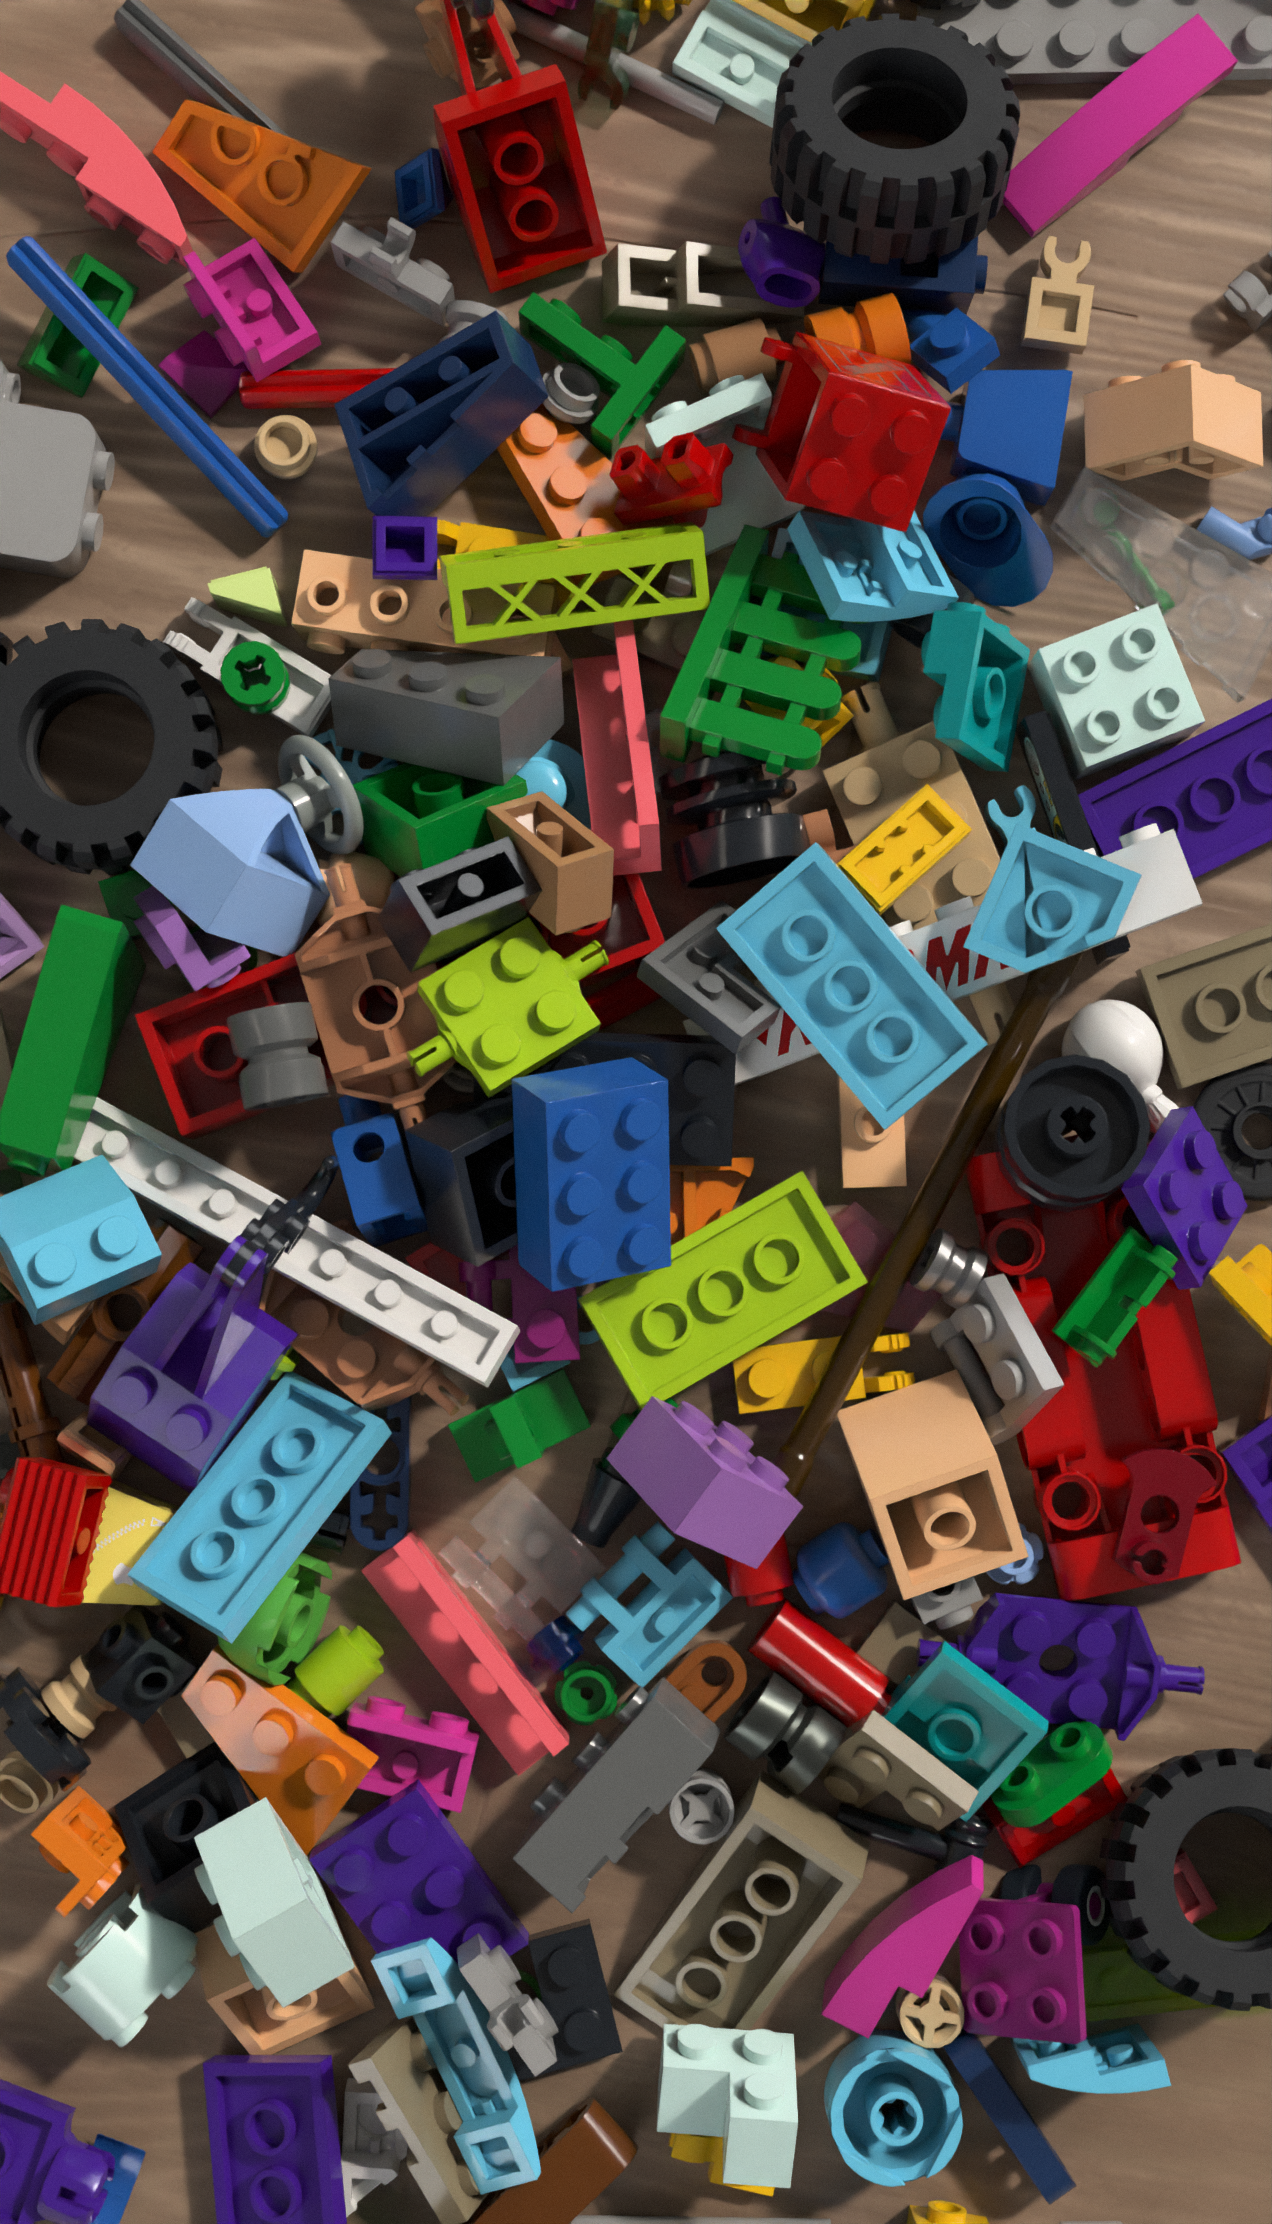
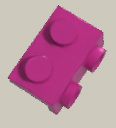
M255 238L207 266L203 265L195 251L183 257L191 276V280L183 284L189 299L202 319L211 314L214 316L221 327L214 334L225 355L233 366L244 362L256 382L322 345L317 330Z
M369 1696L366 1704L355 1702L349 1712L347 1733L379 1757L357 1788L394 1796L419 1779L439 1808L461 1813L480 1732L468 1729L469 1720L458 1715L438 1711L431 1712L430 1720L404 1714L405 1704L383 1697Z

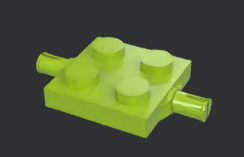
M527 917L419 981L417 992L435 1017L438 1035L406 1053L411 1066H415V1072L422 1077L428 1071L453 1057L458 1063L472 1072L488 1098L511 1085L513 1078L526 1076L599 1031L601 1022L582 996L578 981L602 966L609 964L605 950L600 952V943L593 940L591 944L563 959L561 955L548 946L531 919Z

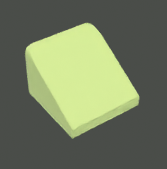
M265 566L210 580L211 583H208L210 594L218 608L274 625L288 626L278 585L270 568Z

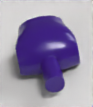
M769 197L760 206L762 219L754 218L748 220L741 231L738 243L740 261L745 273L754 284L756 292L762 299L777 306L788 308L803 307L813 301L820 292L819 278L825 258L824 242L822 244L818 243L808 236L805 231L790 226L787 212L781 206L782 199L779 197Z

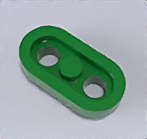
M1087 1721L1066 1723L1040 1741L991 1794V1798L1002 1818L1009 1825L1019 1828L1035 1826L1048 1819L1099 1781L1111 1767L1113 1760L1112 1750L1097 1725Z

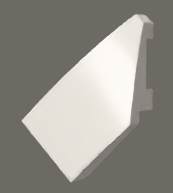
M355 2078L347 2079L344 2103L341 2163L346 2217L356 2210L357 2202L380 2183L386 2186L398 2176L400 2161L407 2156L408 2147L400 2130L394 2129L387 2132L375 2113L378 2104L383 2102L371 2081L358 2084Z

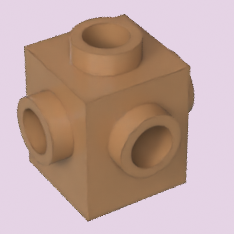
M425 0L414 7L429 38V41L423 44L424 52L430 64L442 79L449 76L459 83L440 0ZM494 0V14L516 60L520 55L510 36L517 31L515 22L502 0ZM465 6L458 7L456 12L475 88L490 85L498 80L500 76L477 20L468 13Z

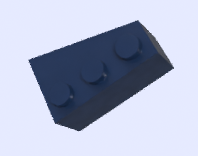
M495 310L334 404L367 509L376 516L428 517L549 396L531 345Z

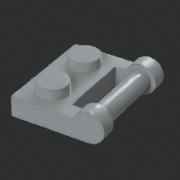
M1004 1273L983 1278L968 1302L961 1308H958L950 1318L940 1322L930 1331V1336L938 1351H946L955 1370H958L969 1396L983 1421L982 1423L992 1445L1003 1443L1018 1434L1064 1386L1061 1377ZM969 1340L973 1343V1345H974V1347H975V1349H976L978 1355L980 1356V1358H981V1360H982V1362H983V1364H984V1366H985L987 1372L989 1373V1375H990V1377H991V1381H990L989 1377L987 1376V1374H986V1372H985V1370H984V1368H983V1366H982L980 1360L978 1359V1357H977V1355H976V1353H975V1351H974L972 1345L970 1344Z

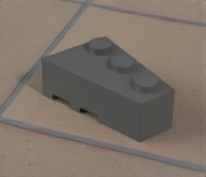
M361 649L328 678L336 746L504 786L565 724L561 657Z
M664 1677L649 1692L641 1686L637 1687L614 1714L621 1722L606 1738L598 1731L595 1732L572 1758L571 1761L577 1766L574 1772L563 1783L554 1776L538 1792L529 1805L536 1813L513 1860L571 1913L586 1898L584 1893L590 1879L608 1860L613 1864L617 1863L629 1849L625 1844L628 1839L653 1813L658 1815L714 1751L721 1729Z

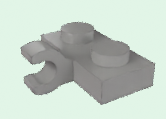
M390 217L387 222L388 232L386 236L368 226L363 227L362 231L343 221L330 242L336 266L444 327L446 324L445 314L447 306L451 301H455L453 284L449 282V275L432 261L419 257L416 262L409 259L416 231L393 217Z
M477 1933L457 1948L459 1970L490 2012L487 2029L503 2051H507L514 2046L536 2077L557 2062L552 2036L559 2031L553 2018L538 1998L531 2000L529 1995L521 1994L514 1984L521 1979L520 1974L509 1955L500 1945L490 1950L480 1934Z

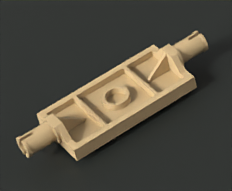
M872 682L861 686L870 708L868 713L856 690L850 691L841 697L843 704L854 715L851 720L863 748L859 751V755L823 770L854 846L859 845L926 784L972 829L969 836L883 913L889 927L910 920L913 930H917L937 922L934 910L969 896H971L974 906L982 904L1001 859L955 751L935 738L936 729L934 721L908 733L898 732L880 691L879 682ZM1005 982L969 995L987 1037L988 1046L997 1043L1002 1033L997 1014H1000L1006 1026L1015 1008Z

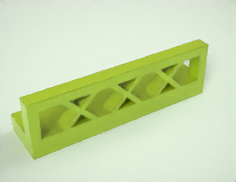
M692 522L439 556L442 582L447 588L455 644L708 609L710 604L703 531ZM690 559L692 595L666 598L649 585L665 563ZM649 565L641 577L629 569L631 567ZM618 569L634 581L635 585L619 605L603 607L586 592L602 571ZM586 574L577 586L566 578V576ZM554 578L572 593L556 614L540 616L522 601L538 580ZM522 583L514 594H511L501 586ZM490 587L508 601L493 622L466 625L462 591ZM644 590L656 599L636 602ZM580 600H583L592 607L591 609L572 611ZM516 608L528 616L527 618L508 620Z

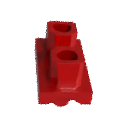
M693 432L673 436L664 445L661 457L650 459L638 444L620 448L615 454L609 474L620 491L614 514L623 525L671 516L675 524L692 522L698 528L703 527L707 519L708 508L721 505L723 498V473L726 467L732 464L733 453L725 443L704 447Z

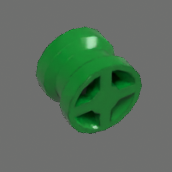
M257 641L243 642L233 647L224 657L220 669L221 682L233 703L243 712L253 715L269 714L279 709L286 701L291 688L290 676L279 654L269 645ZM260 663L262 664V666L260 667L259 670H253V671H251V672H248V671L244 670V669L250 670V669H252V668H257V667H259Z

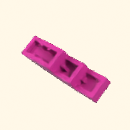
M1199 13L1196 14L1096 94L1010 171L1003 204L1031 237L1035 236L1123 169L1132 154L1175 123L1184 108L1228 76L1238 60Z

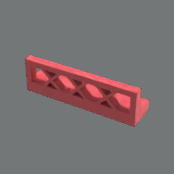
M633 620L614 622L615 655L572 659L591 831L614 849L613 876L662 871L659 818Z
M414 1528L392 1548L385 1550L362 1568L361 1572L518 1776L548 1752L554 1757L569 1745L570 1731Z

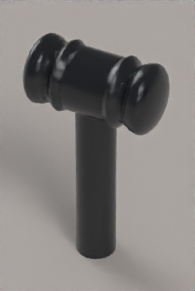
M840 1803L836 1815V1820L864 1838L938 1861L934 1864L936 1872L970 1855L982 1860L985 1848L989 1845L986 1837L992 1832L994 1827L988 1817L977 1811L967 1822L960 1817L951 1822V1825L945 1828V1836L844 1803Z

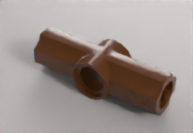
M158 1217L150 1228L162 1253L157 1272L96 1298L92 1313L47 1376L57 1388L87 1406H90L91 1396L121 1346L137 1327L136 1325L133 1329L126 1331L115 1323L112 1316L115 1302L125 1294L134 1296L139 1301L142 1309L141 1321L174 1276L188 1263L191 1262L195 1265L206 1249L187 1233L161 1217Z

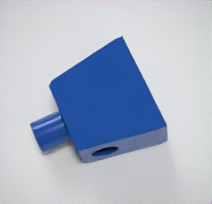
M981 370L968 380L964 385L960 403L946 401L950 405L951 410L940 440L954 442L950 474L957 477L967 470L971 474L990 473L1003 477L1017 488L1024 501L1045 506L1055 489L1073 371Z
M343 1095L338 1099L345 1127L332 1131L331 1137L356 1226L374 1247L428 1231L410 1151L403 1130L394 1114L386 1113L382 1115L378 1101ZM383 1152L377 1160L367 1162L373 1154Z

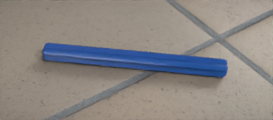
M25 236L17 241L6 254L8 265L262 537L268 538L281 529L287 522L289 515L280 502L32 237Z

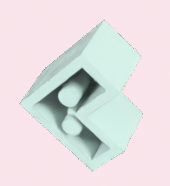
M664 2024L658 2079L657 2132L723 2137V2183L790 2188L798 2128L794 2034L777 2033L766 2029L739 2030L713 2028L702 2024Z

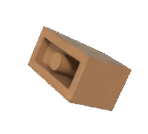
M543 791L487 807V821L495 841L509 836L542 889V892L529 911L530 914L555 935L576 932L584 926L611 918L614 849Z

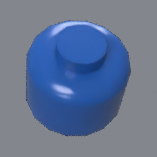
M840 1522L805 1543L797 1550L796 1561L798 1568L792 1571L793 1581L805 1602L818 1615L827 1612L835 1618H845L883 1594L887 1589V1574L884 1566L890 1562L882 1540L871 1528L861 1533L858 1528L849 1522Z

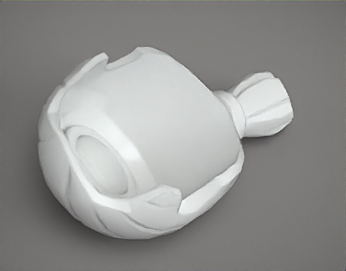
M1099 1000L1086 1005L1076 1012L1063 1037L1062 1057L1076 1054L1102 1059L1128 1075L1144 1098L1150 1122V1131L1156 1134L1170 1110L1179 1107L1163 1095V1091L1156 1085L1163 1066V1045L1155 1024L1145 1012L1136 1006L1118 1000Z

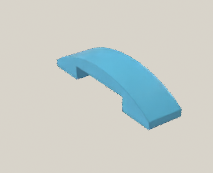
M431 1937L375 1954L371 1959V1963L397 2018L402 2019L413 2015L463 2121L453 2137L480 2194L537 2180L541 2174L538 2149L518 2077L508 2052L501 2049L487 2029V2023L490 2020L487 2008L460 1972L458 1964Z

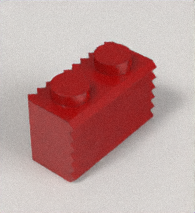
M17 1457L15 1467L6 1473L0 1487V1502L5 1506L0 1525V1593L20 1597L23 1600L33 1601L34 1603L44 1604L49 1607L74 1606L82 1603L84 1600L83 1591L87 1587L86 1578L91 1572L89 1566L94 1560L92 1553L97 1547L96 1539L100 1534L99 1526L103 1521L102 1513L106 1509L105 1500L109 1496L108 1487L112 1483L110 1475L42 1457Z

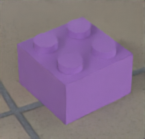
M652 1396L606 1459L673 1533L757 1569L803 1508L785 1488L789 1478L778 1467L763 1457L757 1456L755 1458L749 1452L754 1445L753 1441L734 1425L722 1421L718 1427L713 1426V1422L703 1412L688 1402L681 1401L676 1408Z

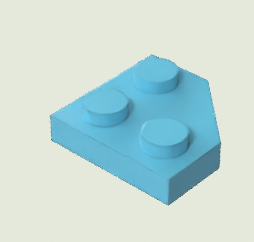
M1016 823L963 947L1024 973L1051 964L1115 938L1142 875Z

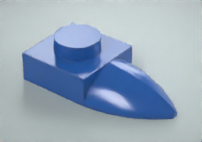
M957 307L949 314L928 309H901L908 333L912 362L950 394L1000 356L995 337Z

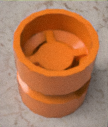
M893 293L857 301L853 313L850 314L839 306L808 314L804 317V332L807 335L911 364V351L906 324L897 298Z

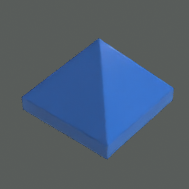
M431 147L394 172L399 221L412 229L419 227L445 211L453 199L439 149Z

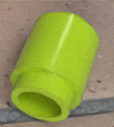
M339 1625L294 1669L296 1677L287 1687L327 1718L331 1714L339 1716L384 1673L383 1666L378 1660L384 1654V1651L373 1636L361 1626H356L350 1631L345 1626Z

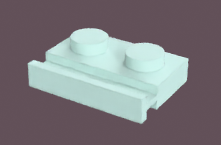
M710 0L705 10H702L675 57L672 63V74L773 128L777 87L781 75L789 68V62L804 45L808 43L812 46V43L732 0Z

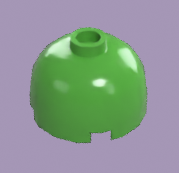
M300 1553L232 1644L216 1635L220 1648L234 1664L257 1679L274 1686L285 1684L290 1679V1677L280 1672L286 1668L290 1661L300 1664L310 1654L320 1634L329 1608L331 1596L320 1592L321 1576L332 1580V1570L327 1562L305 1553Z

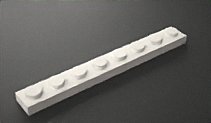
M98 1097L73 1159L78 1163H82L103 1154L132 1193L227 1245H230L238 1235H241L253 1218L260 1220L275 1199L280 1200L284 1204L288 1202V1200ZM312 1215L309 1219L310 1224L292 1251L289 1254L283 1252L272 1270L487 1388L520 1333L518 1325L315 1215Z

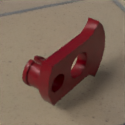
M1166 1448L1138 1450L1120 1459L1130 1474V1487L1112 1559L1125 1570L1138 1576L1142 1581L1149 1584H1159L1167 1579L1179 1576L1197 1501L1203 1492L1213 1486H1217V1483L1206 1468L1186 1454ZM1156 1495L1169 1497L1176 1509V1517L1173 1524L1167 1530L1161 1532L1149 1531L1141 1520V1509L1144 1503ZM1157 1550V1564L1152 1569L1143 1570L1141 1562L1136 1560V1556H1143L1147 1551Z

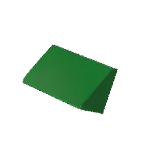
M86 253L74 256L64 272L118 329L139 288ZM47 306L17 363V366L26 372L79 398L84 396L100 365V362Z

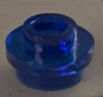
M565 1615L553 1620L525 1648L534 1659L531 1667L537 1674L549 1668L555 1675L563 1672L585 1651L579 1642L587 1631H582L576 1625H573Z

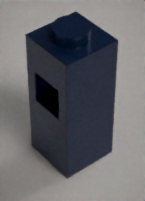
M978 236L968 243L961 239L960 248L939 258L935 252L929 253L923 262L905 264L904 258H889L888 264L870 263V256L855 253L853 258L836 253L834 244L827 240L824 241L825 258L820 275L818 304L855 307L857 301L893 293L901 309H928L949 314L957 307L967 315L974 294H983L985 290L988 256L977 255Z

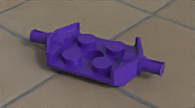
M994 1593L979 1607L964 1636L957 1635L956 1643L947 1642L1047 1719L1049 1723L1066 1724L1076 1721H1087L1097 1725L1099 1728L1114 1729L1117 1739L1121 1741L1126 1740L1157 1699L1158 1693H1163L1166 1690L1202 1695L1204 1689L1202 1684L1205 1682V1673L1202 1666L1191 1667L1166 1664L1162 1655H1156L1137 1607ZM919 1638L918 1650L916 1651V1666L921 1667L942 1642ZM1053 1645H1065L1074 1651L1072 1662L1062 1670L1051 1671L1045 1669L1039 1664V1660L1047 1648Z

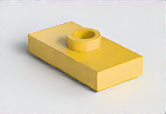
M926 784L836 865L881 916L969 836L972 829Z

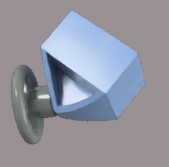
M304 735L289 737L282 744L278 754V772L281 786L274 790H230L169 799L130 864L131 867L205 932L282 957L293 954L330 896L305 833L325 850L334 854L345 855L353 852L359 846L364 829L359 799L347 773L326 747L317 740ZM305 757L310 759L321 770L330 785L322 777L316 775ZM335 808H341L344 820L343 835L333 832L331 812Z

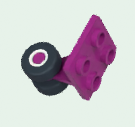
M1069 1864L1060 1870L1054 1883H1042L1041 1868L1038 1865L1022 1866L1004 1875L1001 1882L999 1899L979 1898L959 1933L962 2005L964 2007L963 2027L967 2033L1067 2044H1078L1086 2040L1082 1945L1093 1946L1103 1939L1109 1926L1107 1917L1111 1915L1109 1899L1101 1898L1099 1877H1105V1875L1098 1867Z

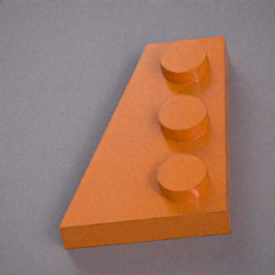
M187 99L184 100L152 151L154 155L252 238H255L259 244L292 272L298 273L304 272L372 169L197 101Z
M219 1644L212 1650L181 1695L259 1800L265 1797L268 1799L306 1856L379 1758L285 1685H271L238 1667L228 1658Z

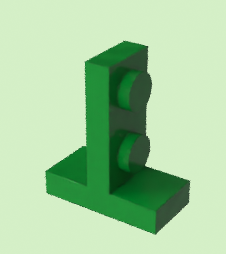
M533 292L518 311L521 335L559 362L577 364L588 370L597 380L600 391L611 398L591 425V444L612 459L684 362L686 339L665 325L635 365L631 362L633 359L631 353L620 342L608 335H602L600 339L581 326L582 320L578 314L558 299L553 298L548 303Z
M563 1368L449 1423L448 1427L476 1483L513 1464H516L518 1469L541 1458L546 1448L590 1428L591 1424Z

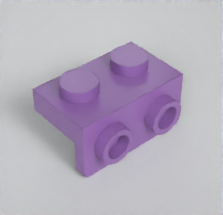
M154 886L133 897L144 914L133 921L144 940L157 956L164 969L166 970L176 964L195 991L205 985L208 988H215L228 982L241 970L239 964L251 956L244 944L207 933L202 928L191 934L177 911Z

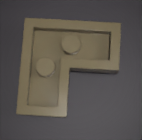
M875 1710L870 1711L845 1731L839 1746L817 1775L834 1797L841 1801L852 1803L859 1809L884 1791H888L903 1803L904 1809L911 1817L921 1823L933 1826L938 1831L967 1813L979 1792Z

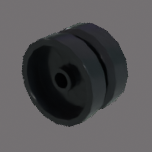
M1074 1054L1046 1060L1022 1077L998 1115L993 1144L999 1170L1016 1193L1040 1208L1071 1212L1096 1206L1114 1194L1132 1176L1146 1154L1150 1122L1144 1098L1128 1075L1102 1059ZM1065 1127L1071 1128L1077 1133L1078 1137L1073 1143L1065 1140L1061 1135Z

